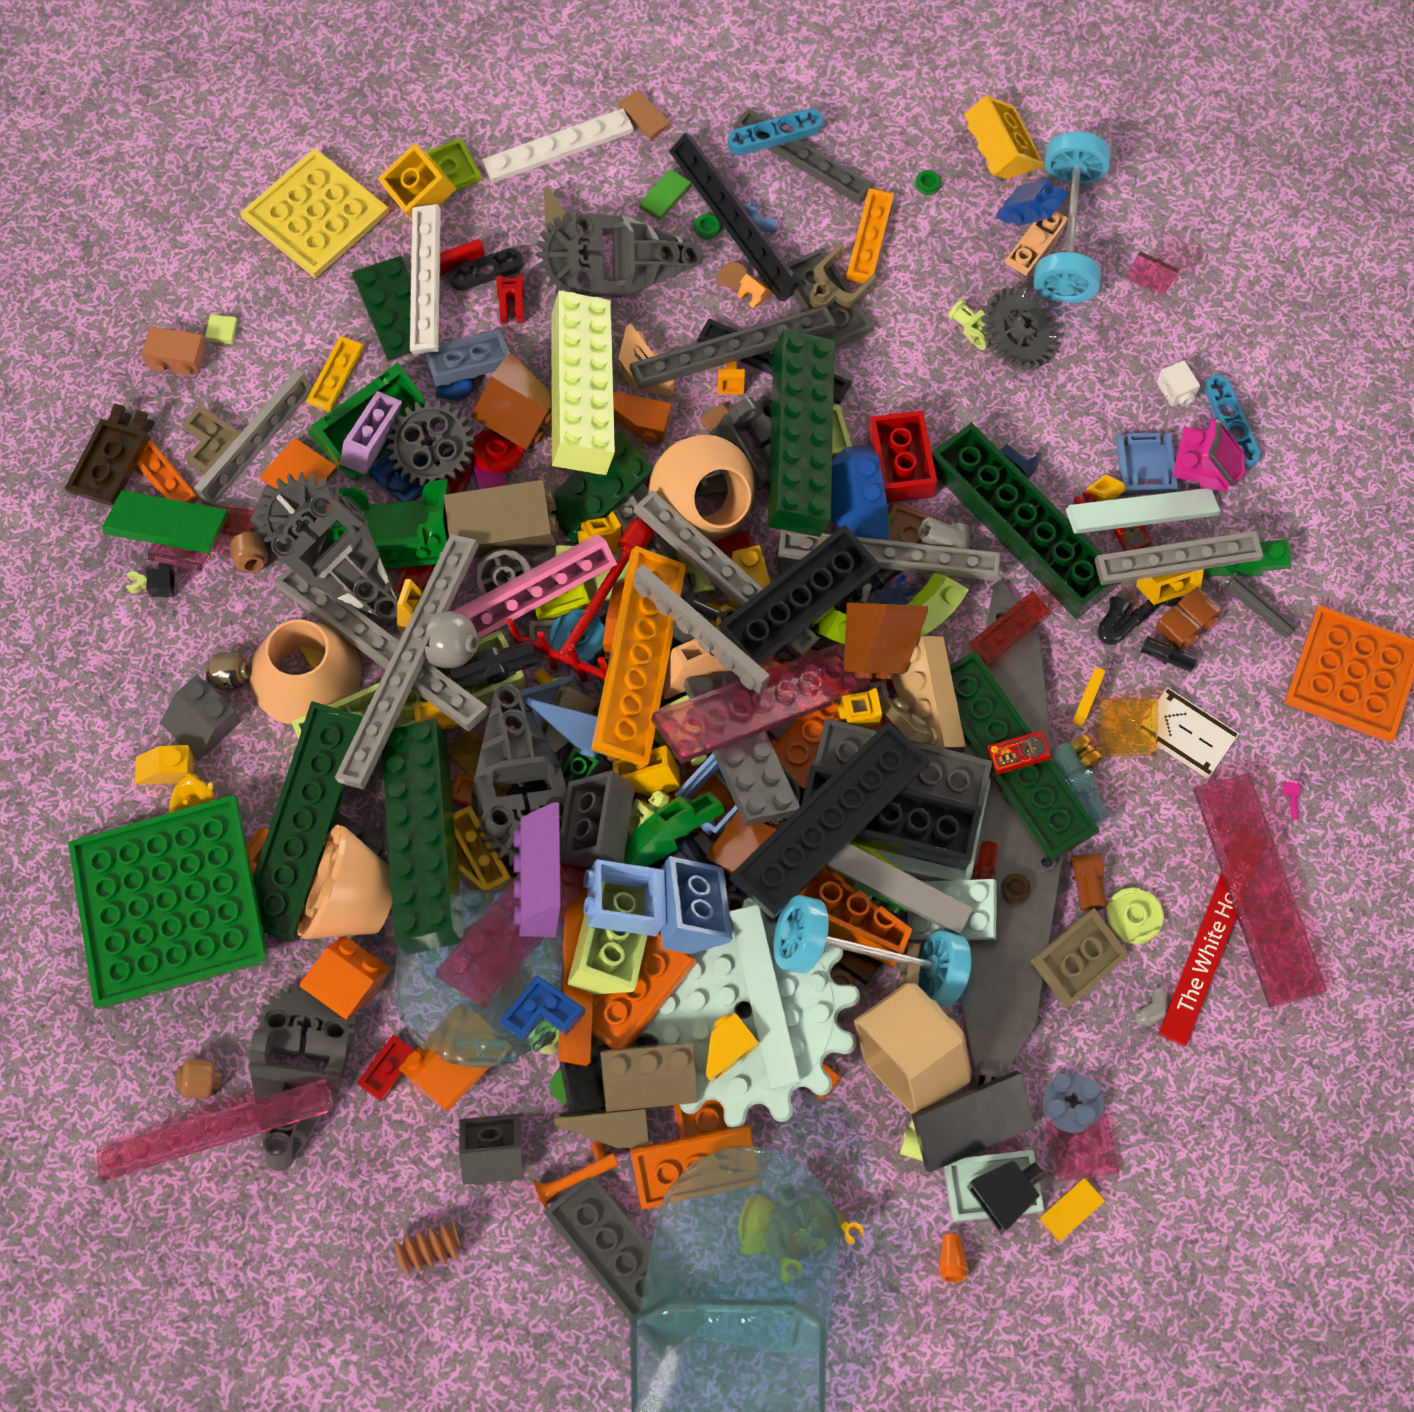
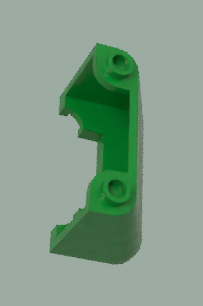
M398 362L306 429L312 440L349 480L354 477L358 481L365 475L340 465L343 443L377 391L402 401L400 416L404 418L407 416L406 407L412 412L415 411L416 402L422 408L425 407L426 399ZM424 422L422 426L424 431H426L427 423ZM388 439L374 461L389 450L386 446L394 444V442Z
M448 480L431 481L425 484L422 491L423 500L370 504L367 493L362 489L354 487L339 488L338 492L343 497L347 496L354 500L362 511L365 512L364 518L368 521V530L377 546L385 568L437 564L449 539L444 495L450 494ZM338 520L331 525L334 541L347 530Z

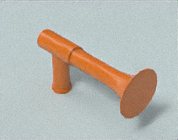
M595 1141L591 1145L595 1161L586 1165V1167L548 1183H540L534 1179L533 1183L544 1208L547 1209L549 1200L558 1192L619 1166L615 1153L606 1156L604 1143Z

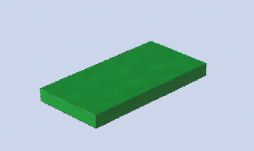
M122 490L102 526V531L106 535L210 554L228 518L227 509Z

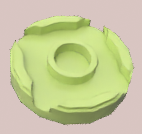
M1131 887L1122 889L1113 895L1106 906L1105 919L1107 926L1116 938L1124 943L1139 945L1147 943L1157 936L1162 928L1164 912L1161 903L1153 894L1140 890V888Z

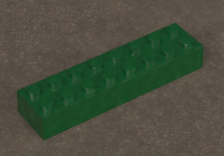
M783 329L774 346L767 527L820 537L831 521L835 340Z
M972 422L932 452L936 477L1076 620L1117 587L1118 583L1101 585L1094 559L1097 555L1103 554L1082 533L1074 534L1070 521Z
M436 719L393 728L383 748L382 761L394 940L406 955L464 943L447 734Z

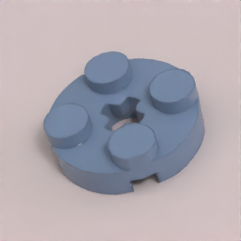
M1060 1073L1047 1085L1042 1106L1045 1115L1047 1113L1048 1117L1052 1120L1051 1123L1056 1128L1069 1133H1080L1099 1122L1104 1108V1098L1098 1082L1079 1074ZM1075 1098L1081 1105L1077 1104L1075 1108L1069 1107L1070 1103L1065 1100Z

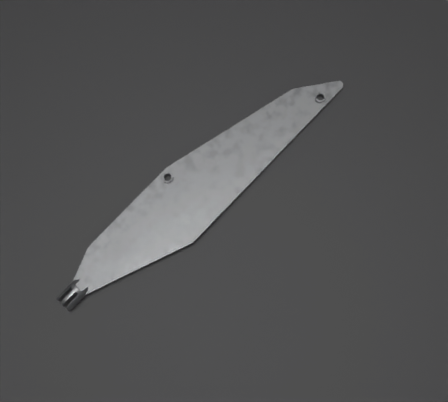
M999 581L993 586L981 659L1032 733L1043 730L1052 755L1040 639L1007 585ZM999 617H1004L1006 621L999 622L997 621V619ZM966 739L964 754L978 757ZM989 775L991 781L971 880L994 879L996 881V939L967 940L971 951V971L966 988L960 997L975 1066L972 1089L980 1086V1080L987 1083L1006 1075L1036 1025L1043 977L1030 960L1049 945L1063 855L1051 861L1052 865L1050 867L1042 865L1043 862L1049 860L991 775ZM1010 874L1024 875L1030 882V896L1021 904H1011L1002 896V881Z

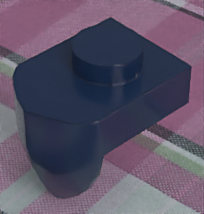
M1008 444L1000 450L1027 478L1035 472L1041 459V453L1037 452L1027 460Z

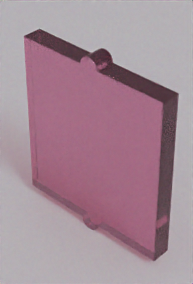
M1140 251L1126 273L1125 278L1143 287L1165 294L1180 269L1163 262L1160 258L1156 259Z

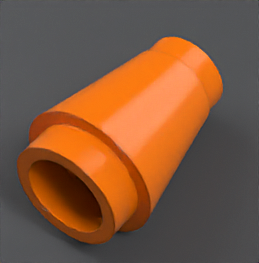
M958 1234L943 1235L938 1273L941 1274V1280L944 1282H962L966 1280V1273L969 1272L961 1236Z

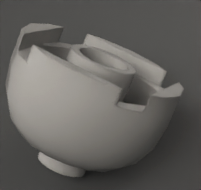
M506 548L492 549L485 553L476 565V586L481 594L484 595L531 570L526 559L514 550Z
M451 611L437 612L430 620L426 629L425 637H430V647L425 646V653L432 666L458 668L468 663L478 649L479 639L475 626L465 615Z

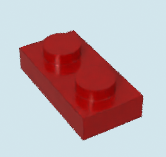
M392 1035L357 1081V1085L382 1103L403 1075L398 1068L416 1050L395 1035Z

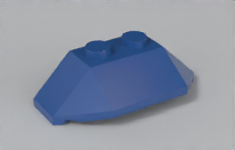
M871 444L844 447L832 460L831 522L838 528L846 525L856 537L889 540L888 506L879 457Z

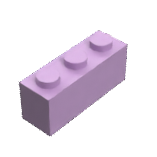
M379 391L375 393L344 440L340 465L364 475L367 473L388 440L387 435L392 434L394 431L391 424H398L397 415H400L402 401Z

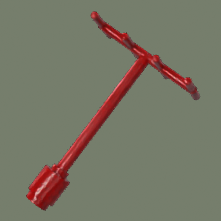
M636 517L635 520L629 523L617 542L620 548V555L616 560L617 565L610 569L560 651L549 647L542 631L537 632L539 642L520 635L514 620L510 618L507 620V624L516 644L530 640L534 650L546 655L552 670L558 669L555 659L576 668L583 683L588 681L585 672L605 680L608 666L604 657L598 658L600 668L581 661L575 647L629 562L631 550L635 546L647 549L654 537V530L640 517Z

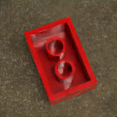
M923 410L869 417L868 440L879 457L887 503L934 497L937 478Z

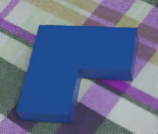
M537 975L499 1020V1023L524 1042L542 1019H545L567 1035L586 1011L580 1004Z

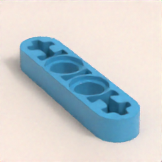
M807 109L735 129L728 135V150L732 154L740 156L816 135L822 129L823 116L818 110ZM807 120H811L815 124L812 125L810 122H807ZM783 125H790L794 130L790 133H785L780 128ZM764 131L769 133L770 137L762 140L756 134ZM735 140H739L743 144L739 145V143L735 142Z
M1213 375L1206 382L1204 388L1205 395L1215 418L1223 423L1229 433L1231 429L1235 428L1243 432V438L1234 439L1243 452L1245 449L1248 455H1253L1251 460L1244 457L1245 469H1250L1257 464L1260 458V450L1230 382L1224 376ZM1214 384L1218 387H1223L1220 394L1217 389H1212ZM1228 406L1232 408L1234 414L1231 416L1223 415L1220 407Z

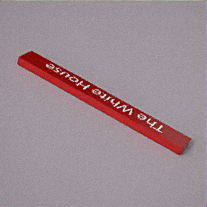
M1237 830L1157 1035L1184 1047L1187 1045L1266 840L1243 830Z

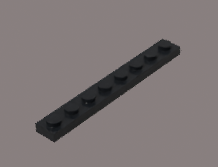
M684 133L669 150V153L777 300L784 302L801 284L693 137L690 134Z

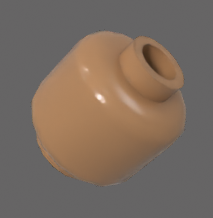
M242 532L236 535L230 542L231 557L237 569L247 573H254L266 565L269 558L265 541L258 533Z
M187 1059L184 1061L183 1066L178 1065L175 1089L180 1090L181 1095L185 1098L208 1099L211 1097L213 1089L219 1090L221 1071H215V1064L211 1060Z

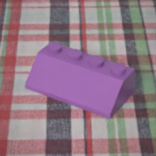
M553 802L521 817L520 829H514V847H519V855L514 854V872L519 873V880H514V898H519V906H514V925H519V936L556 937L560 912L559 803Z

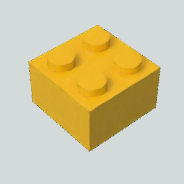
M416 143L378 178L401 209L411 218L413 207L441 205L457 189L430 155Z

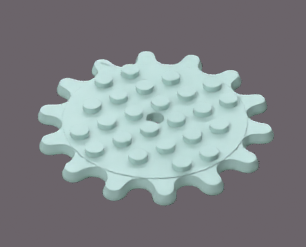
M748 897L744 901L742 908L757 904ZM761 908L801 1083L771 1090L760 1046L714 1082H711L706 1076L711 1032L716 1028L714 1023L727 1013L730 1016L736 1013V1008L740 1003H750L732 920H730L732 941L688 954L697 961V964L639 1035V1037H651L658 1044L692 1041L698 1103L680 1104L679 1106L685 1113L694 1114L698 1112L706 1101L717 1100L723 1106L724 1121L730 1128L743 1126L746 1122L749 1108L755 1104L767 1106L772 1117L779 1122L789 1120L793 1115L791 1103L793 1091L799 1087H807L817 1095L829 1093L833 1083L823 1068L824 1058L828 1054L835 1052L849 1054L856 1047L854 1035L839 1027L837 1017L841 1010L855 1006L860 999L859 990L850 984L840 985L835 983L830 975L833 965L842 958L843 949L825 945L818 963L808 973L800 974L783 970L777 965L773 950L774 933L777 923L768 921L765 912ZM752 1012L748 1018L741 1020L759 1042Z

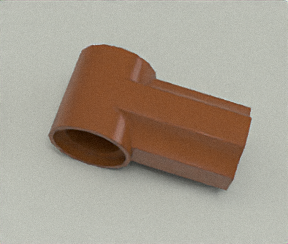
M1101 853L1071 855L1070 866H1073L1075 875L1072 876V880L1076 881L1080 911L1087 912L1093 908L1096 911L1105 909L1106 900L1102 881L1104 877V862Z

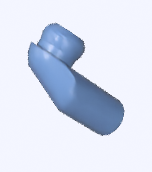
M747 203L744 206L762 231H776L777 219L761 217L757 212L758 206L755 203Z

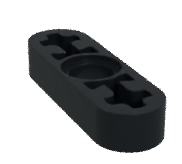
M507 248L457 265L449 273L451 286L456 290L464 291L494 281L497 275H502L503 278L517 273L523 265L522 255L517 249ZM511 257L512 260H515V264L510 265L507 262V258ZM496 261H499V265H501L500 270H498V265ZM488 265L494 270L492 273L484 275L479 272V269L482 266ZM472 269H474L476 278H473V273L471 274ZM462 274L466 280L461 282L457 275Z

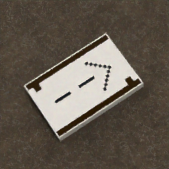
M1168 687L1137 730L1138 734L1207 779H1209L1239 735L1238 732Z

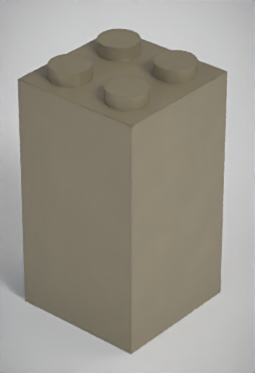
M544 480L444 495L449 537L453 534L475 539L479 547L473 558L482 557L485 553L497 548H506L518 552L557 546L555 537H560L558 520H556L555 514H552V511L556 510L555 496L552 494L551 487H546Z

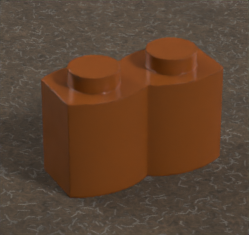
M1196 587L1158 620L1155 628L1171 644H1174L1177 650L1184 646L1189 649L1199 640L1200 636L1198 634L1203 629L1210 631L1220 621L1218 615L1221 609L1199 587Z

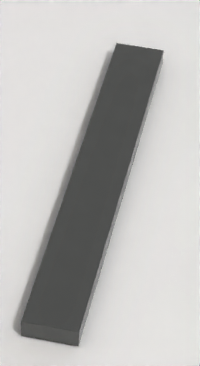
M823 305L630 363V371L639 390L773 350L783 329L819 336L835 331L836 323L827 306Z

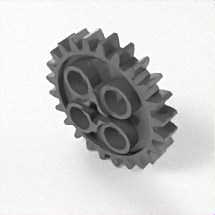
M426 400L425 407L422 408L416 402L415 411L412 412L406 407L407 416L405 418L397 415L401 423L399 425L391 424L396 433L387 435V437L394 444L386 447L390 452L395 453L388 458L391 462H397L393 468L397 472L402 471L400 476L404 480L410 477V483L414 486L419 480L422 488L428 482L447 480L449 477L457 481L458 479L455 474L457 471L466 473L462 465L464 463L472 464L467 454H475L476 451L469 445L476 443V440L468 435L472 434L474 430L471 426H466L469 423L466 416L460 418L462 412L459 409L452 412L453 407L450 403L446 404L443 408L441 401L437 400L435 406L432 407L430 401ZM424 422L427 423L430 437L435 441L433 442V447L440 460V466H436L434 454L428 448L430 442L422 426ZM445 422V428L441 432H434V427L437 423ZM420 432L418 440L409 442L411 433ZM447 447H454V452L451 456L443 457V451ZM423 456H428V463L423 467H418V460Z

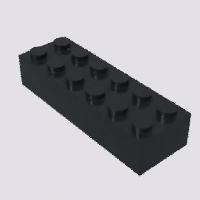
M844 525L719 623L716 628L763 668L874 579L882 566L851 530Z
M811 764L800 806L837 770ZM905 788L851 843L965 871L971 862L982 806Z

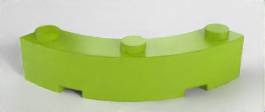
M933 573L922 590L912 598L914 600L907 604L912 606H928V613L919 637L931 632L943 623L962 602L969 589L947 576ZM837 610L832 611L817 624L814 632L845 644L846 614Z

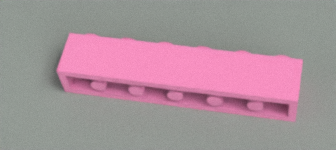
M596 534L452 612L465 615L475 626L479 639L507 624L508 619L515 620L617 565L606 540Z

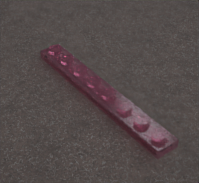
M325 1078L97 1148L98 1177L105 1181L334 1111L330 1083Z

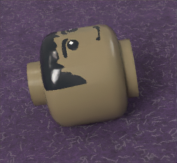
M238 652L217 653L206 664V677L208 682L212 683L219 690L238 689L244 685L246 678L250 677V665Z

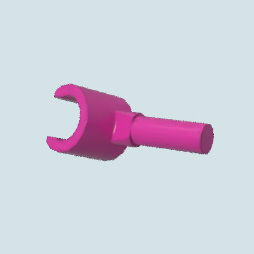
M1286 779L1282 783L1284 789L1281 790V794L1290 796L1291 819L1299 820L1297 797L1301 787L1297 781Z

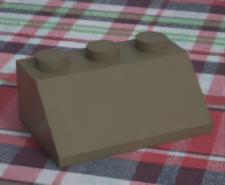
M692 1041L601 1050L607 1112L698 1103Z

